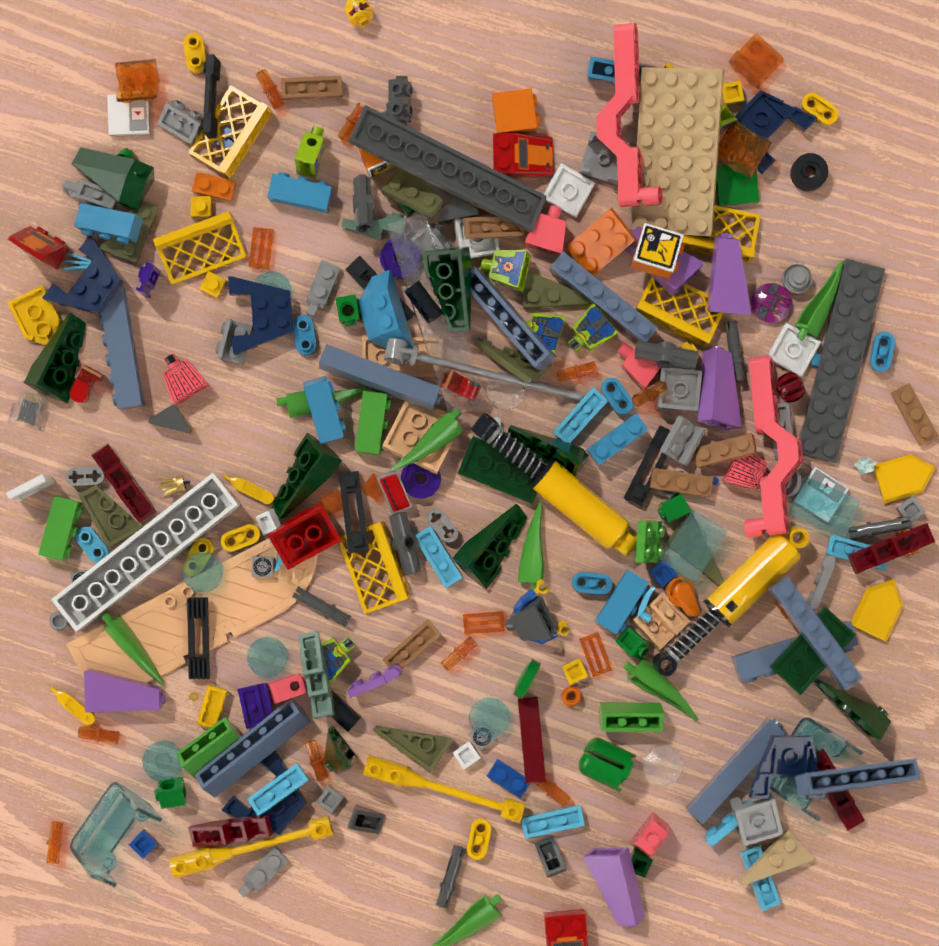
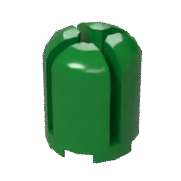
M595 737L587 743L583 751L584 753L578 764L579 771L583 775L620 792L622 789L619 788V785L628 779L634 765L631 759L637 755L604 739Z

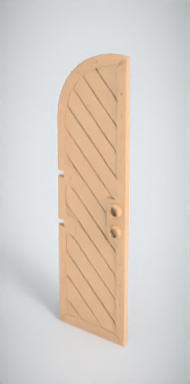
M268 538L120 616L134 632L160 676H163L187 663L184 657L188 654L187 598L208 597L209 651L229 641L226 636L227 633L231 632L234 638L292 607L298 601L292 598L293 594L297 593L302 596V594L295 591L297 587L300 586V588L307 590L312 581L318 554L287 570L282 562L280 569L274 571L277 551ZM273 556V577H252V557ZM194 618L195 658L203 655L202 619ZM107 623L66 644L83 678L86 669H95L145 683L154 681L106 633L103 628Z

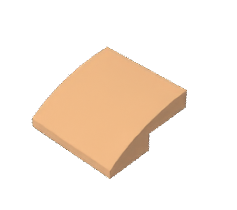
M661 592L646 606L645 612L653 616L649 623L638 618L637 615L631 620L657 650H661L690 622L682 611L669 601L668 596L664 592Z

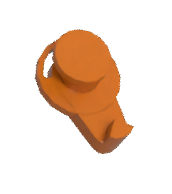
M677 577L669 581L666 585V594L669 601L673 605L681 607L687 614V617L698 616L701 610L695 598L693 583L685 577ZM679 579H683V580L687 581V583H686V582H680V581H678V580H679Z

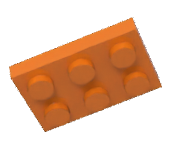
M610 208L571 241L566 248L577 262L594 276L637 239L614 209Z

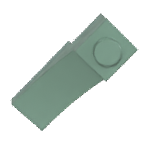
M399 213L387 214L386 218L374 220L373 230L366 234L356 231L354 220L343 218L341 227L345 231L382 240L383 233L403 238L407 220Z

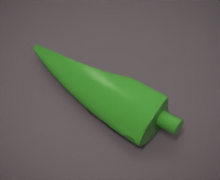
M844 261L839 262L825 284L800 314L794 325L800 330L796 336L799 340L803 341L807 334L817 339L836 296Z
M367 387L335 391L331 393L333 400L337 399L338 404L367 390ZM305 391L288 393L286 397L276 398L277 406L288 405L290 418L311 414Z
M456 408L451 413H446L436 421L415 447L390 470L394 471L423 459L462 433L463 430L456 421V418L461 415L459 409Z
M539 502L527 531L518 573V582L531 583V589L533 590L536 588L537 581L543 579L544 575L541 542L542 502Z
M108 612L101 616L107 623L103 629L112 640L143 671L160 685H163L164 681L152 660L122 617L119 615L113 619Z
M644 657L635 666L628 661L625 663L623 668L629 672L627 678L635 685L671 704L693 720L698 721L696 714L679 691L665 676L657 672L653 665Z
M485 894L472 904L464 915L432 946H451L496 921L502 916L496 906L502 901L500 895L496 894L490 899Z

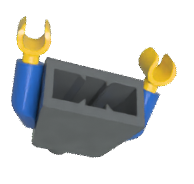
M544 579L538 580L536 588L529 590L517 601L513 607L510 619L505 622L506 629L508 631L516 630L523 641L530 640L544 644L557 638L558 634L567 636L570 632L568 627L562 629L568 625L565 620L559 621L556 625L542 596L538 597L539 593L545 594L549 590L548 585L543 589L539 588L545 582Z

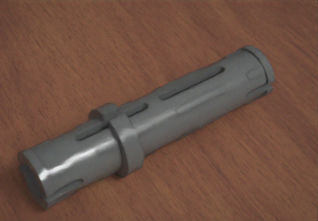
M737 321L724 322L728 350L732 353L735 382L745 381L743 369L745 361L741 355Z
M910 516L876 523L866 522L865 525L848 527L850 540L867 536L873 538V535L912 529Z
M300 586L295 591L302 594V596L294 593L292 598L324 614L325 618H331L344 627L348 622L341 619V617L346 620L351 618V615L335 608L336 605L328 604L300 588Z
M453 845L443 882H440L441 888L435 905L448 909L452 892L456 889L455 882L466 848Z

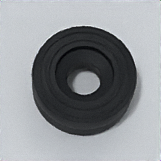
M806 153L798 157L790 170L793 184L803 191H814L820 188L826 181L829 173L828 165L824 158L815 153ZM806 167L814 169L815 175L813 177L805 176L804 169Z

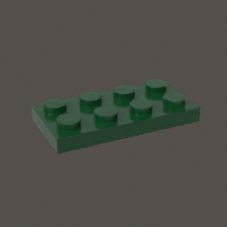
M473 436L457 474L533 504L537 492L529 486L533 479L531 478L532 475L529 472L525 473L524 468H518L519 464L516 462L512 463L513 459L509 456L506 458V454L503 451L499 453L500 449L497 446L493 447L492 443L488 444L487 441Z
M824 606L818 612V618L843 650L856 634L827 607ZM801 633L796 636L769 666L799 695L826 668Z

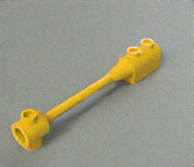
M369 754L363 772L364 776L400 787H424L501 811V818L520 823L525 808V803L505 797L504 803L427 780L425 777L408 769V765Z
M328 815L309 820V827L238 847L212 848V846L175 855L170 858L171 872L174 879L215 868L236 855L310 835L313 841L334 835L332 822Z

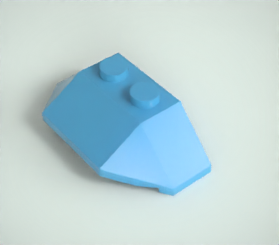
M388 270L372 276L357 302L368 340L386 349L388 339H401L408 343L407 348L411 349L414 343L392 271Z

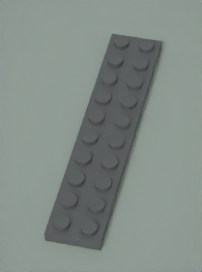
M364 105L348 140V143L527 232L533 231L547 197L367 105Z
M847 258L844 260L841 279L834 299L819 365L816 370L799 437L804 456L831 463H836L885 268Z

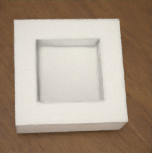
M274 508L256 516L263 535L281 526Z
M470 741L452 752L463 769H466L481 758Z

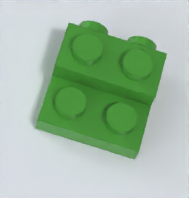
M638 521L636 562H660V558H663L664 548L661 546V538H664L665 526H662V521Z

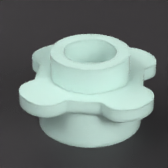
M865 457L859 459L853 465L857 467L860 474L874 471V465L877 463L873 459Z

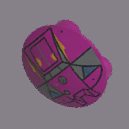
M767 283L760 286L754 292L751 300V309L760 320L767 323H777L789 314L792 306L791 296L783 286L776 283Z

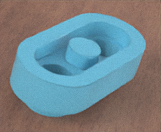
M82 527L77 531V543L93 562L98 563L110 553L106 543L93 528ZM84 533H87L89 535V538L86 541L83 540ZM96 549L101 550L99 557L95 555Z

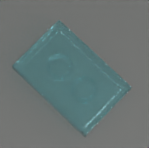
M803 476L801 487L794 497L788 514L845 538L861 500Z
M692 509L660 561L696 583L727 533V530Z

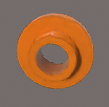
M568 686L561 693V699L567 706H576L582 698L580 690L575 686ZM573 692L575 698L573 700L568 699V693Z

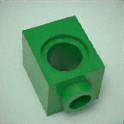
M356 294L336 297L340 324H344V326L356 325V322L360 321ZM352 307L354 309L351 316L343 315L344 308Z
M683 494L658 504L660 509H657L662 521L666 520L667 523L691 512Z
M183 777L159 780L158 789H155V799L160 802L161 809L186 805L187 791Z

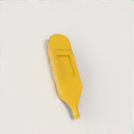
M224 475L223 478L228 480L236 490L265 504L274 502L275 498L271 492L243 478Z
M51 686L50 689L55 693L58 702L80 719V721L86 725H91L96 721V715L93 712H85V705L70 693L56 690Z

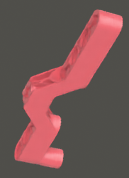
M636 23L618 24L614 26L615 95L596 117L597 138L617 156L618 201L620 207L640 206L641 201H643L644 206L661 205L663 200L661 187H643L642 153L640 147H631L622 138L621 117L632 104L640 102L639 33Z
M771 355L749 359L755 429L758 435L767 434L777 442L778 463L768 476L761 477L763 518L745 520L744 529L747 538L765 536L766 531L769 535L789 533L785 484L803 463L801 441L779 424L774 362Z

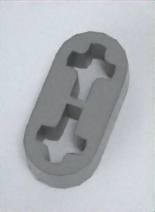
M99 467L72 468L66 473V481L71 486L101 485L106 479L102 469ZM96 470L98 474H101V478H97V482L93 478H88V475H93ZM76 472L78 475H84V479H77V483H75L71 476Z
M439 509L431 510L427 516L428 523L442 540L448 543L454 542L458 537L457 528L444 512ZM433 513L436 515L440 513L442 515L440 520L443 522V525L440 526L437 522H431ZM444 526L449 530L454 529L453 539L444 537L446 534L442 529Z

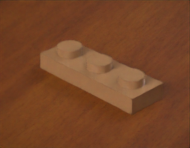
M342 76L281 78L282 100L343 97Z
M499 217L463 219L465 240L525 236V230Z
M910 383L890 393L919 446L939 437Z
M752 433L700 446L695 450L696 463L699 469L757 454L755 437Z
M652 468L649 488L710 497L713 477Z
M429 619L426 620L383 659L384 663L388 667L394 664H399L403 668L406 667L434 642L441 633Z

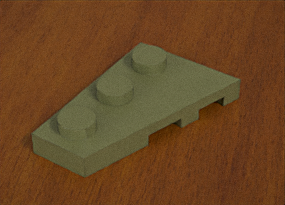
M400 168L381 189L382 195L431 219L443 206V200L421 178Z
M143 201L138 211L131 209L128 212L137 215L143 220L137 243L129 242L128 244L117 242V239L111 238L110 240H105L99 248L104 252L137 264L159 208Z
M97 485L78 494L108 548L143 528L142 525Z

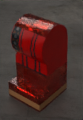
M83 365L70 390L71 399L78 403L87 402L90 399V391L96 380L102 382L105 375L87 365Z
M447 370L439 387L475 401L481 385L468 380L452 370Z

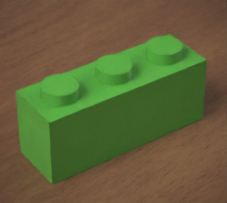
M363 391L355 452L380 455V451H384L382 445L385 439H382L383 431H387L388 419H385L386 411H390L391 399H388V394Z
M54 495L38 555L60 561H66L67 558H70L73 546H70L72 538L76 537L78 531L76 523L83 513L82 502Z
M600 702L599 723L601 732H663L664 712L661 703Z
M224 717L178 751L176 755L181 766L196 779L194 774L242 736L239 730Z

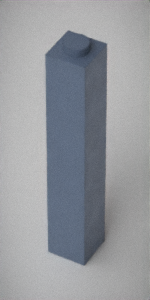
M327 344L319 361V369L431 411H433L435 405L439 406L443 396L439 394L441 387Z
M766 718L685 808L699 822L704 824L762 760L771 735H785V732L781 730L784 726L775 718L773 720Z

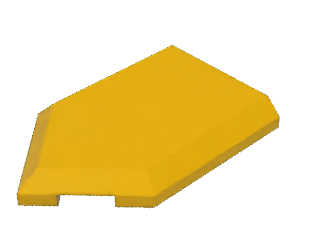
M41 285L7 302L24 338L47 345L59 328L61 319L53 303H48L42 299L47 291L45 286Z
M912 454L874 465V474L883 503L886 504L923 493L936 467Z
M891 579L866 588L851 620L853 627L887 642L904 607L895 580Z

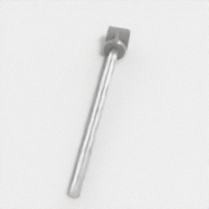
M390 338L387 342L384 360L392 364L401 365L404 364V360L409 361L408 365L414 366L415 361H420L579 401L583 397V393L536 381L526 384L515 376L417 353L418 346L413 345L412 349L407 348L408 343L401 339Z

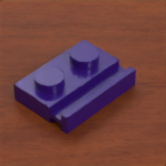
M146 262L145 266L140 268L138 277L140 278L139 282H141L140 288L136 287V290L143 296L151 298L150 290H154L161 271L155 265Z
M267 682L238 689L246 729L255 727L273 713Z

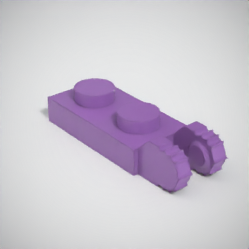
M399 664L389 666L382 674L378 671L369 675L370 679L363 681L361 678L352 682V686L347 690L349 697L352 698L398 678L402 673L403 667Z

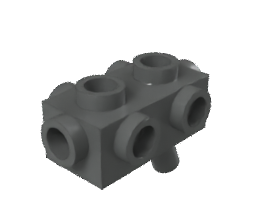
M396 76V79H389L387 110L381 112L405 125L411 122L413 107L411 105L413 86L408 81V76Z

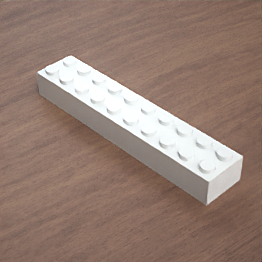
M211 473L51 599L76 632L82 631L241 506L218 475Z

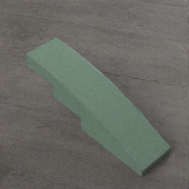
M319 632L300 634L298 639L303 675L306 676L313 718L335 715L333 699Z

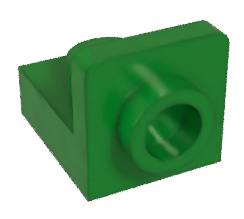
M626 626L615 641L631 657L639 659L649 652V647L652 644L649 640L641 637L630 626Z

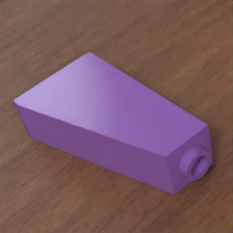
M639 226L634 230L630 229L637 239L626 249L632 257L634 256L642 229ZM684 251L681 255H678L676 261L679 262L676 274L672 273L670 279L650 274L671 296L693 278L704 264Z
M721 233V237L715 236L707 309L711 312L751 315L739 239L733 238V234Z
M714 346L710 350L703 351L698 422L723 430L741 428L732 353L723 350V347Z
M86 669L84 671L85 712L160 710L162 704H165V692H162L161 686L95 669Z
M593 848L584 856V859L617 925L626 926L627 928L638 926L645 918L629 848Z

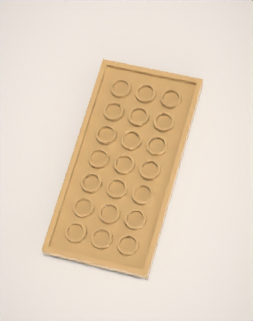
M642 67L637 147H640L642 153L643 187L660 186L663 200L661 205L644 206L643 201H641L640 206H633L632 230L638 226L642 228L644 223L683 235L712 236L724 70Z

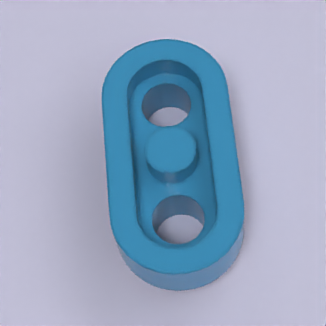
M300 315L293 322L296 349L300 354L309 356L315 352L317 347L314 323L310 317ZM301 322L307 323L305 328H300L299 325ZM303 342H309V347L303 348Z
M881 332L873 340L869 364L875 372L886 371L891 365L895 338L889 332ZM881 339L886 341V346L880 344ZM877 359H881V360H882V365H881V366H878V365H877V363H876V360H877Z
M616 378L604 380L601 385V392L611 407L620 415L628 414L633 408V400ZM608 385H613L615 390L609 392L607 390ZM621 401L626 403V407L623 409L619 407V402Z
M579 572L573 576L571 581L572 587L581 593L607 594L612 589V580L605 574ZM580 578H583L585 580L584 586L578 585V580ZM600 580L605 581L604 588L598 586Z

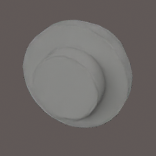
M60 611L54 612L50 617V625L56 631L66 630L70 625Z

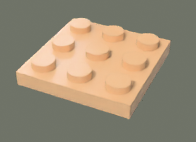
M405 401L382 448L403 458L415 447L428 429L447 412L435 406L433 411ZM456 418V421L461 426L463 420ZM454 439L432 454L414 462V464L437 474Z

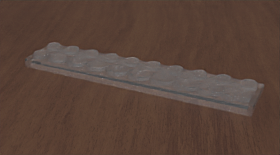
M419 214L387 224L386 228L406 289L419 280L441 309L439 300L433 293L434 289L430 279H427L424 270L423 252L437 250L427 217ZM411 302L428 355L476 367L464 331L450 332L443 314L428 324ZM432 365L439 387H444L450 371H454L447 388L440 389L447 413H451L457 408L462 415L488 406L479 376ZM463 377L480 385L474 401L455 394Z

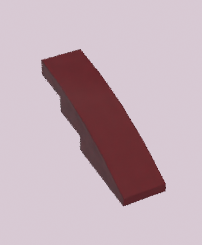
M109 443L91 455L139 524L156 512Z
M925 523L847 556L854 573L859 574L872 567L879 566L935 542L928 523Z
M538 696L518 698L525 783L546 782Z
M824 748L816 752L818 772L836 769ZM848 790L825 793L847 831L865 821Z
M269 815L225 819L188 827L193 847L226 846L230 842H248L252 838H269L273 835Z

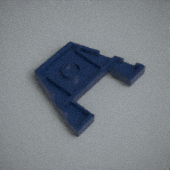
M760 90L735 115L737 121L734 125L756 167L763 174L775 162V159L761 147L787 119H790L804 133L817 120V117L803 112L798 107H792L784 103L783 100Z
M88 236L79 248V251L92 259V262L68 293L52 284L42 299L48 303L74 307L77 310L100 315L123 284V280L108 261L104 252L99 248L97 242L91 236Z
M228 276L230 296L251 295L253 335L232 336L233 355H239L246 350L256 348L263 343L271 342L293 332L291 292L289 290Z
M771 735L748 797L752 799H768L771 777H795L805 773L818 772L816 764L818 760L813 738L807 735ZM825 794L810 795L805 797L825 798Z
M276 750L260 762L276 776L275 778L287 771ZM298 788L261 816L269 815L273 833L281 835L307 802ZM232 796L222 809L224 813L231 814L237 818L258 816L252 806L251 808L247 807L236 796Z

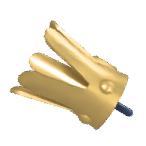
M180 475L173 478H158L159 480H167L161 482L160 489H171L164 493L163 499L177 492L186 491L185 484L190 483V481L184 482L183 476Z

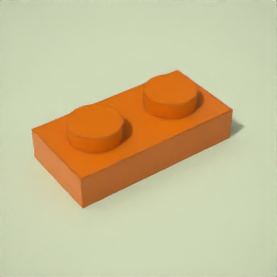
M196 172L192 192L232 202L236 181Z

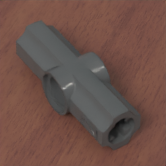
M360 174L353 178V213H355L356 231L366 234L373 230L374 227L372 214L374 213L373 194H371V178L365 174Z
M638 340L634 359L655 362L657 366L662 368L677 366L695 370L698 351L678 348L671 342L656 344Z
M401 512L390 515L389 520L394 535L392 548L399 554L403 574L410 575L420 572L421 567L416 552L418 539L411 532L407 513Z

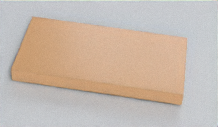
M362 337V358L415 378H442V367L420 361H415L414 366L408 365L409 361L404 360V364L401 365L386 362L384 360L386 349L369 341L368 337ZM412 337L414 346H418L417 353L438 358L443 357V337Z

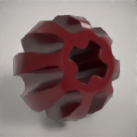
M785 373L776 381L777 391L785 402L792 403L798 401L805 394V386L800 376L796 373Z

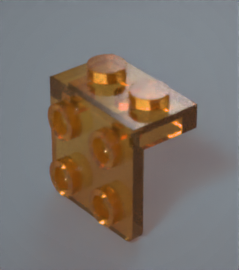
M754 34L739 51L737 50L733 54L729 64L736 72L742 74L750 85L759 89L783 63L784 58L762 37Z
M156 59L115 63L119 84L116 95L117 102L131 103L137 100L148 102L157 98L160 79Z
M736 120L728 127L719 143L718 158L733 170L752 177L772 142L752 132Z

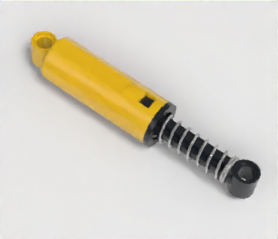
M485 412L474 423L471 430L479 438L487 441L488 444L492 442L493 447L497 446L500 449L499 453L503 451L506 454V458L509 456L513 459L512 463L516 462L519 464L518 468L522 467L525 469V473L529 472L532 475L531 478L533 479L529 484L532 489L602 546L609 549L614 545L619 552L627 557L636 548L637 535L628 529L629 521L557 461L550 458L543 464L542 458L537 459L535 453L531 454L529 452V448H523V443L518 444L516 442L517 438L512 439L510 437L511 434H506L504 427H501L493 417Z
M790 526L789 533L771 535L703 601L709 610H704V615L698 616L699 620L692 622L693 626L691 628L686 627L687 631L680 633L681 637L675 639L673 645L669 644V648L666 647L664 652L654 656L652 660L654 669L663 676H671L676 671L677 665L682 663L681 659L683 657L687 658L686 654L689 651L693 652V648L699 646L698 643L701 640L705 641L704 637L707 634L711 635L710 631L713 628L717 629V624L721 623L729 628L768 591L769 587L775 584L800 560L801 555L797 549L803 548L808 544V532L798 526ZM799 532L800 537L796 542H794L793 536L795 533ZM668 660L667 667L662 669L660 666L662 661Z

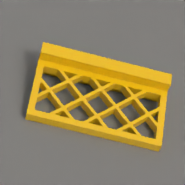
M230 86L215 109V117L218 119L217 129L219 136L216 139H209L201 131L188 153L231 179L273 112L268 105L263 102L260 103L235 87ZM233 93L237 94L240 98V103L230 105V97ZM254 104L257 106L253 113L246 115V105ZM241 107L243 116L233 118L231 109ZM228 110L229 120L219 122V114ZM244 120L245 127L243 130L235 131L234 122ZM231 124L232 133L222 135L220 126ZM233 136L234 144L232 147L224 148L222 138ZM220 139L221 150L211 152L210 143ZM206 144L208 153L197 154L198 147ZM223 154L224 160L220 166L214 164L212 156Z
M714 205L716 217L713 219V222L719 219L724 229L717 233L713 229L712 236L709 238L697 235L683 236L682 243H685L683 250L713 256V239L715 236L719 237L725 231L728 234H733V238L736 239L747 235L751 241L750 247L742 246L740 243L743 263L750 264L755 254L754 249L761 215ZM726 214L732 215L736 220L729 226L722 218ZM746 218L755 220L754 226L748 230L742 223ZM739 224L744 233L736 237L730 228Z
M230 211L153 239L171 285L247 257ZM230 225L233 231L230 240L219 235L222 227ZM218 229L217 234L214 233V232H211V231H213V230ZM210 233L215 235L211 247L200 242L203 234ZM199 236L198 241L193 238ZM234 236H235V239H236L237 243H235V242L232 241ZM218 237L228 241L224 253L213 248ZM191 240L196 242L192 254L181 249L184 241ZM180 243L179 248L174 245ZM231 243L239 247L241 255L232 257L226 254ZM199 244L209 248L205 260L194 255ZM167 247L177 249L173 261L165 257L162 249ZM212 250L223 255L217 264L207 261ZM180 251L191 256L186 266L175 262ZM225 256L230 258L228 260L223 261ZM193 257L204 262L198 271L189 268ZM167 261H169V262L172 263L171 266H170V268H169V265H168ZM206 263L209 264V265H212V266H209V267L204 268L205 265H206ZM174 264L185 269L182 277L174 279L171 273ZM187 270L193 272V273H190V274L185 275L186 272H187Z
M651 276L635 310L650 322L706 349L724 312L711 315L707 309L708 302L706 300H708V294L687 283L682 287L684 295L678 297L673 295L671 299L661 301L658 292L665 289L663 287L657 288L654 282L655 279ZM655 293L658 303L650 304L644 300L647 295ZM690 296H699L702 304L693 306ZM686 298L689 308L680 310L677 300ZM673 302L676 312H666L663 305ZM704 307L708 317L698 319L695 309ZM691 311L694 321H684L681 314ZM709 320L712 327L709 333L701 329L700 322Z
M385 521L366 527V532L372 530L375 537L372 545L368 543L370 550L366 557L356 552L351 553V557L349 556L344 542L347 539L346 535L341 536L342 541L339 542L364 614L412 597L397 554L392 548V540ZM373 549L381 553L382 557L379 564L369 559ZM354 556L364 560L360 570L352 565ZM367 562L377 566L373 577L363 572ZM380 568L388 573L386 583L376 578ZM361 575L371 579L367 589L359 585L358 581ZM374 581L384 585L380 596L370 591ZM387 587L394 590L396 599L389 601L383 598ZM368 594L378 598L376 605L369 609L365 601Z

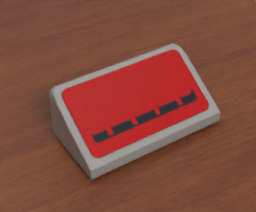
M397 470L389 471L376 477L392 514L412 508Z

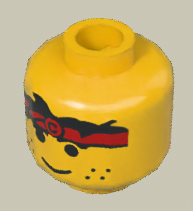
M347 0L344 12L350 23L356 27L367 26L374 15L368 0Z

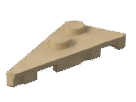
M784 830L783 835H780L738 882L746 885L811 862L814 858L789 830Z

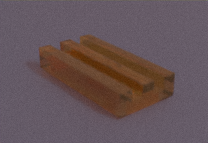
M253 227L249 268L269 270L274 229ZM258 232H261L258 263H254ZM266 233H269L265 264H262Z
M503 611L463 614L464 635L505 631ZM500 616L498 620L467 622V618ZM500 624L498 628L468 630V626Z
M599 632L579 638L592 677L612 671ZM596 637L606 665L604 669L602 668L592 638ZM587 640L590 644L599 671L595 672L594 666L592 664L589 652L585 644V641Z

